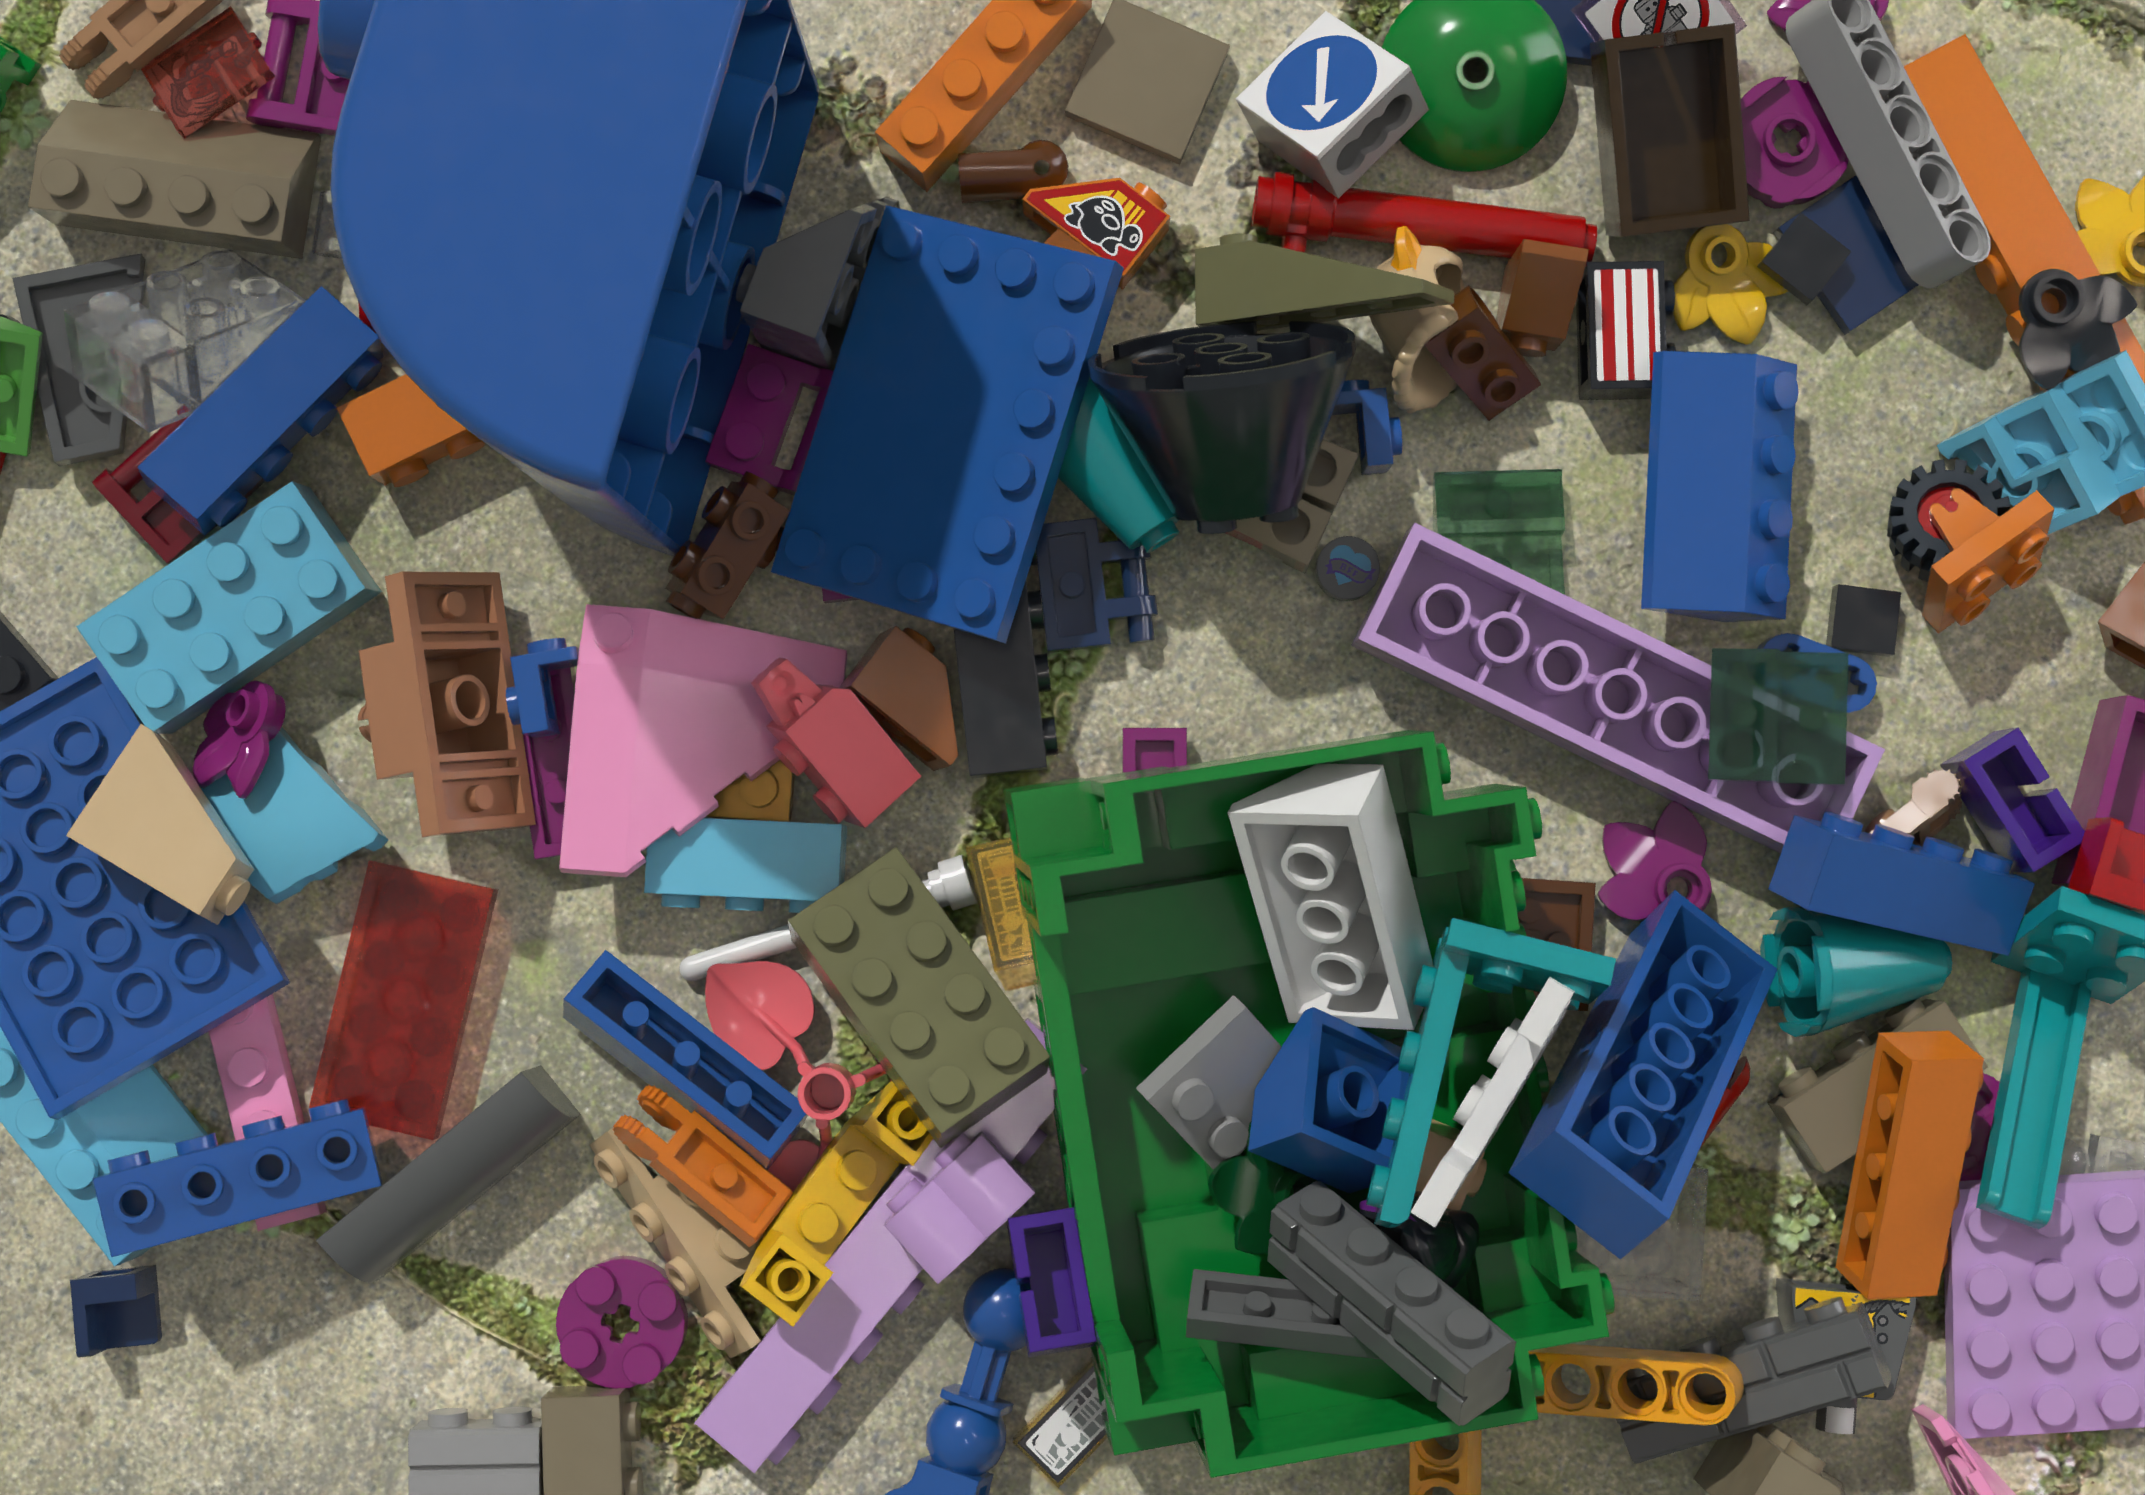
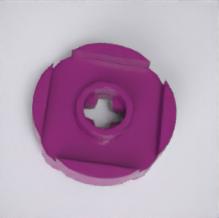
M1773 77L1757 84L1741 98L1748 195L1760 200L1765 206L1773 209L1784 208L1788 205L1804 204L1818 198L1838 181L1845 172L1849 162L1808 80L1802 82L1796 79L1785 80L1787 77ZM1779 127L1784 133H1789L1794 129L1800 133L1802 138L1796 145L1797 151L1800 153L1799 155L1791 156L1787 152L1781 154L1776 150L1773 145L1777 140L1773 133L1775 128Z
M615 1256L588 1267L565 1290L556 1316V1332L560 1342V1353L563 1361L568 1366L576 1369L585 1379L603 1387L616 1389L631 1388L639 1384L649 1383L672 1363L680 1352L688 1328V1311L684 1299L680 1297L679 1292L669 1281L665 1270L649 1260L635 1256ZM620 1305L631 1307L630 1318L639 1322L638 1332L629 1331L623 1339L613 1336V1328L605 1323L606 1314H615Z

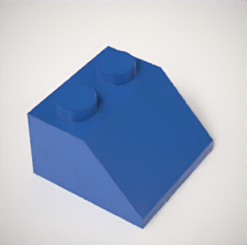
M1315 1007L1305 1010L1255 1088L1248 1151L1349 1194L1369 1188L1375 1165L1388 1167L1394 1140L1382 1137L1385 1118L1391 1097L1403 1100L1409 1073L1398 1071L1402 1047Z

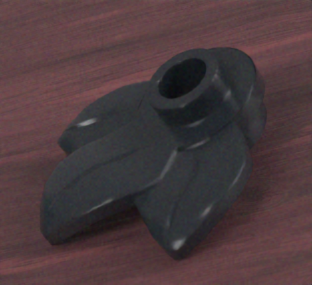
M2047 269L2029 278L2023 285L2019 295V310L2026 322V327L2019 341V352L2028 375L2040 387L2050 390L2059 384L2068 369L2078 373L2120 353V347L2112 324L2133 312L2138 305L2134 297L2118 281L2103 275L2078 280L2075 276L2064 270ZM2043 293H2051L2057 298L2059 309L2056 314L2049 313L2043 308L2041 303Z

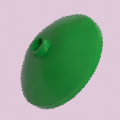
M1413 0L1398 15L1382 45L1383 49L1410 66L1429 108L1399 141L1420 159L1446 170L1481 172L1492 170L1517 160L1531 150L1546 135L1553 125L1564 100L1567 85V60L1564 45L1552 19L1535 0ZM1470 60L1481 61L1486 67V78L1479 83L1467 81L1463 75V66L1466 62Z

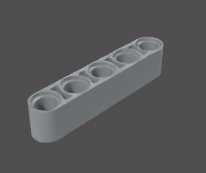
M1811 0L1792 14L1786 23V36L1911 279L1925 288H1936L1982 262L1988 257L1991 249L1988 230L1870 1Z

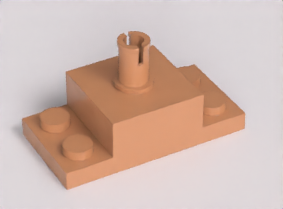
M402 571L385 576L394 642L359 650L366 704L360 709L358 721H369V725L361 726L359 730L366 740L372 742L377 780L414 778L422 837L516 829L536 825L521 725L514 726L512 724L506 702V688L515 685L510 660L512 656L500 573Z

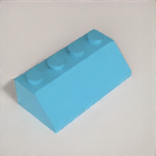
M0 1027V1122L114 1266L142 1256L152 1247L111 1257L93 1178L110 1173L107 1160L148 1150L151 1162L177 1156L175 1143L207 1135V1132L153 1064L61 1119L49 1118Z

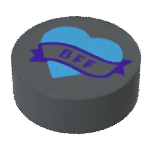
M1343 536L1330 541L1322 549L1315 563V577L1318 585L1325 594L1339 601H1354L1362 598L1375 586L1380 574V562L1376 551L1363 539L1353 536Z

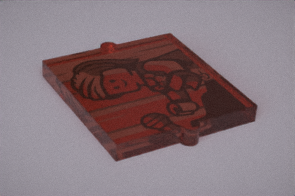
M231 6L160 53L141 69L156 94L153 98V103L161 112L167 113L175 129L183 139L276 77L259 50L262 46L261 40L254 32L248 33Z

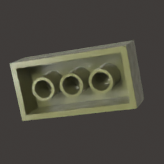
M897 847L788 920L791 941L940 1148L1047 1073L1050 1061L1049 1053Z

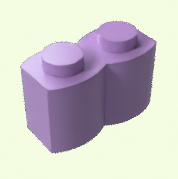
M980 1132L972 1141L964 1133L960 1134L935 1157L934 1160L942 1167L938 1173L923 1186L914 1177L886 1203L893 1214L886 1220L884 1226L937 1284L955 1270L1035 1194V1189L983 1132Z

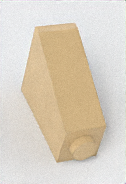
M140 724L66 836L196 914L218 925L224 915L229 916L233 914L244 902L250 889V882L247 880L254 871V868L173 745L151 729Z

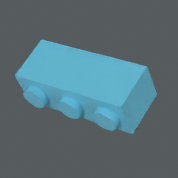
M703 818L680 837L671 829L646 848L644 893L662 894V907L700 908V896L726 897L725 909L764 911V898L789 900V912L799 913L844 882L847 826L826 823Z

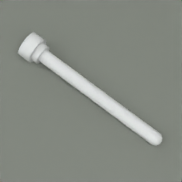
M963 854L938 862V869L928 872V879L922 881L941 908L950 905L954 911L978 903L974 883ZM787 924L688 956L680 963L679 971L685 980L697 981L706 978L709 967L714 964L754 962L795 949L796 946L791 941L789 925Z

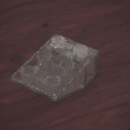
M233 250L213 251L204 255L201 260L171 271L153 273L144 281L114 292L99 293L85 303L64 310L73 377L149 433L190 416L306 300Z

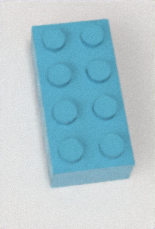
M291 481L76 627L144 726L157 734H173L210 709L222 696L228 692L234 693L376 597L382 591L310 487Z

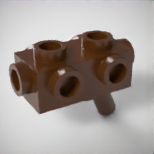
M746 471L740 482L731 481L727 488L721 486L713 493L703 509L702 518L706 520V523L694 542L687 540L670 562L668 572L673 576L665 588L671 592L666 603L691 618L701 619L702 615L705 614L724 620L756 567L765 569L773 560L775 551L777 552L785 528L781 527L790 510L774 500L779 492L774 486L757 475Z

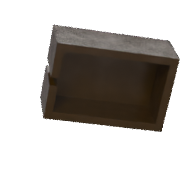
M1735 23L1676 30L1667 33L1660 32L1606 39L1590 43L1606 236L1628 237L1750 221Z

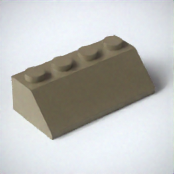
M70 100L37 145L28 208L57 226L303 259L321 136L318 133L209 118H202L204 122L202 125L184 135L172 113Z

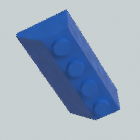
M1685 351L1653 352L1641 609L1719 622L1786 619L1787 595L1790 588L1788 575L1789 538L1793 523L1791 511L1792 472L1796 458L1794 447L1795 406L1799 392L1797 364L1759 354Z

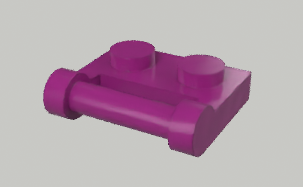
M268 0L265 15L271 19L260 75L264 83L258 86L257 97L249 99L246 120L260 126L290 128L332 136L336 135L341 108L350 80L335 76L329 72L320 54L317 27L320 1ZM307 24L309 27L294 104L282 103L296 26Z
M748 343L705 462L707 465L739 477H743L746 471L751 472L770 483L777 490L795 496L834 371L820 369ZM803 387L817 391L818 395L791 469L787 470L776 467L778 455Z

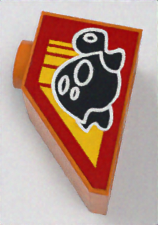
M1121 178L1030 189L1022 199L1024 215L1050 235L1059 228L1096 256L1115 260L1123 266L1124 270L1118 286L1122 290L1169 231L1170 215L1164 211L1167 207L1166 202L1155 191L1140 182L1134 188Z

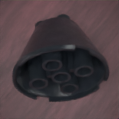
M1252 321L1166 331L1113 345L1114 358L1102 363L1101 354H1094L1088 360L1089 376L1168 509L1176 519L1182 521L1196 520L1197 531L1202 534L1227 533L1237 528V520L1259 517V520L1262 522L1277 523L1290 521L1299 516L1298 503L1302 498L1356 351L1355 335L1351 330L1328 323L1290 321V332L1257 334V323Z

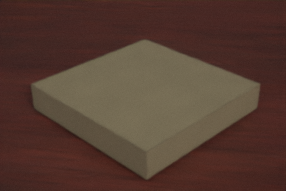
M1113 0L1067 104L1065 116L1180 165L1229 53L1230 45L1125 0Z

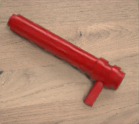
M1274 172L1273 178L1258 176L1251 227L1266 228V235L1282 237V248L1306 253L1307 240L1327 242L1329 237L1394 244L1397 228L1402 226L1409 228L1420 245L1438 246L1451 252L1507 259L1513 256L1523 239L1589 249L1587 262H1591L1597 242V225L1586 224V218L1582 216L1358 188H1349L1338 199L1315 180L1311 179V182L1294 181V174Z

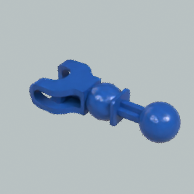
M998 1268L990 1270L978 1277L969 1287L963 1303V1318L966 1328L975 1342L962 1385L952 1384L942 1388L940 1397L945 1400L935 1408L927 1423L926 1446L930 1455L918 1460L912 1480L899 1488L889 1491L885 1495H989L994 1474L987 1471L998 1463L1006 1446V1425L1002 1416L1011 1413L1014 1405L1007 1400L998 1398L1011 1352L1026 1346L1019 1295L1020 1292L1031 1290L1030 1283L1016 1284L1014 1269Z

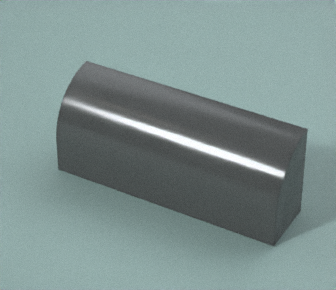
M541 1065L522 1071L316 1241L349 1274L363 1282L374 1283L388 1274L581 1114Z

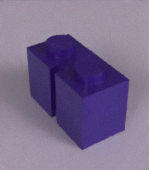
M2019 727L1993 731L1940 764L1943 770L1948 771L1950 769V773H1956V778L1960 779L1961 793L1959 794L1994 852L2013 861L2010 872H2035L2082 842L2085 831L2057 788L2030 791L2025 795L2018 788V786L2040 784L2050 777Z
M1074 1207L1008 1218L1007 1229L1016 1284L1030 1283L1031 1290L1020 1292L1019 1295L1028 1357L1093 1347L1097 1340Z

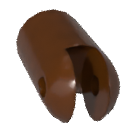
M1047 140L1029 142L1022 149L959 153L958 165L962 204L1020 200L1024 198L1030 189L1063 185L1067 178L1069 167L1066 155L1058 145ZM1040 160L1046 161L1049 164L1048 171L1045 174L1036 173L1034 170L1036 162Z

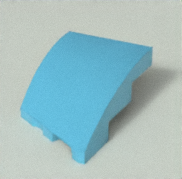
M2125 350L2061 380L2057 386L2050 390L2043 389L1945 439L1937 447L1940 453L1948 460L1957 457L1960 460L1967 461V466L1974 471L1978 465L1988 470L1987 483L1989 484L1997 478L2004 486L2001 498L2008 496L2012 506L2017 505L2037 490L2054 507L2048 534L2099 514L2119 497L2145 486V384Z
M281 727L275 738L269 741L267 762L247 799L238 798L227 774L206 788H201L254 868L247 881L275 904L300 892L309 882L322 880L337 872L338 861L363 847L376 851L382 848L388 841V838L366 811L343 794L323 767L307 757L283 727Z

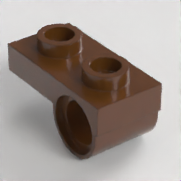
M1468 285L1454 295V304H1450L1457 311L1459 319L1447 329L1432 337L1424 346L1487 420L1490 421L1542 384L1534 369L1502 332L1486 304L1476 291Z

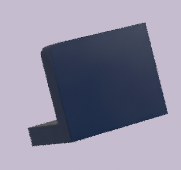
M156 1265L93 1271L70 1280L75 1346L78 1358L91 1357L111 1348L155 1344L162 1339Z

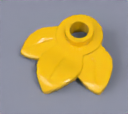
M2145 175L2129 194L2108 183L2091 178L2084 179L2079 185L2075 202L2077 219L2083 228L2077 231V234L2100 275L2117 274L2128 284L2145 287V266L2138 264L2132 254L2134 246L2145 249Z
M1729 224L1701 227L1694 232L1685 250L1687 268L1674 283L1675 305L1673 316L1681 331L1694 329L1710 318L1713 324L1726 337L1744 345L1751 344L1760 333L1765 322L1767 310L1765 297L1789 292L1757 267L1772 246L1767 243L1746 242L1743 234ZM1721 243L1726 248L1727 258L1723 265L1717 267L1712 262L1711 253L1713 248Z

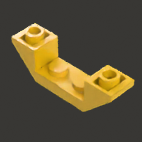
M890 1081L843 1125L796 1187L792 1196L763 1233L739 1285L792 1327H794L832 1276L833 1272L825 1266L826 1262L899 1164L913 1166L933 1140L931 1134L893 1081Z

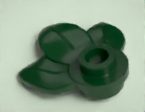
M1250 1122L1246 1156H1233L1220 1162L1209 1176L1208 1187L1216 1205L1225 1212L1240 1217L1234 1237L1235 1249L1250 1254L1268 1253L1269 1239L1273 1236L1270 1233L1271 1211L1278 1203L1290 1197L1292 1187L1294 1189L1293 1194L1318 1180L1249 1152Z

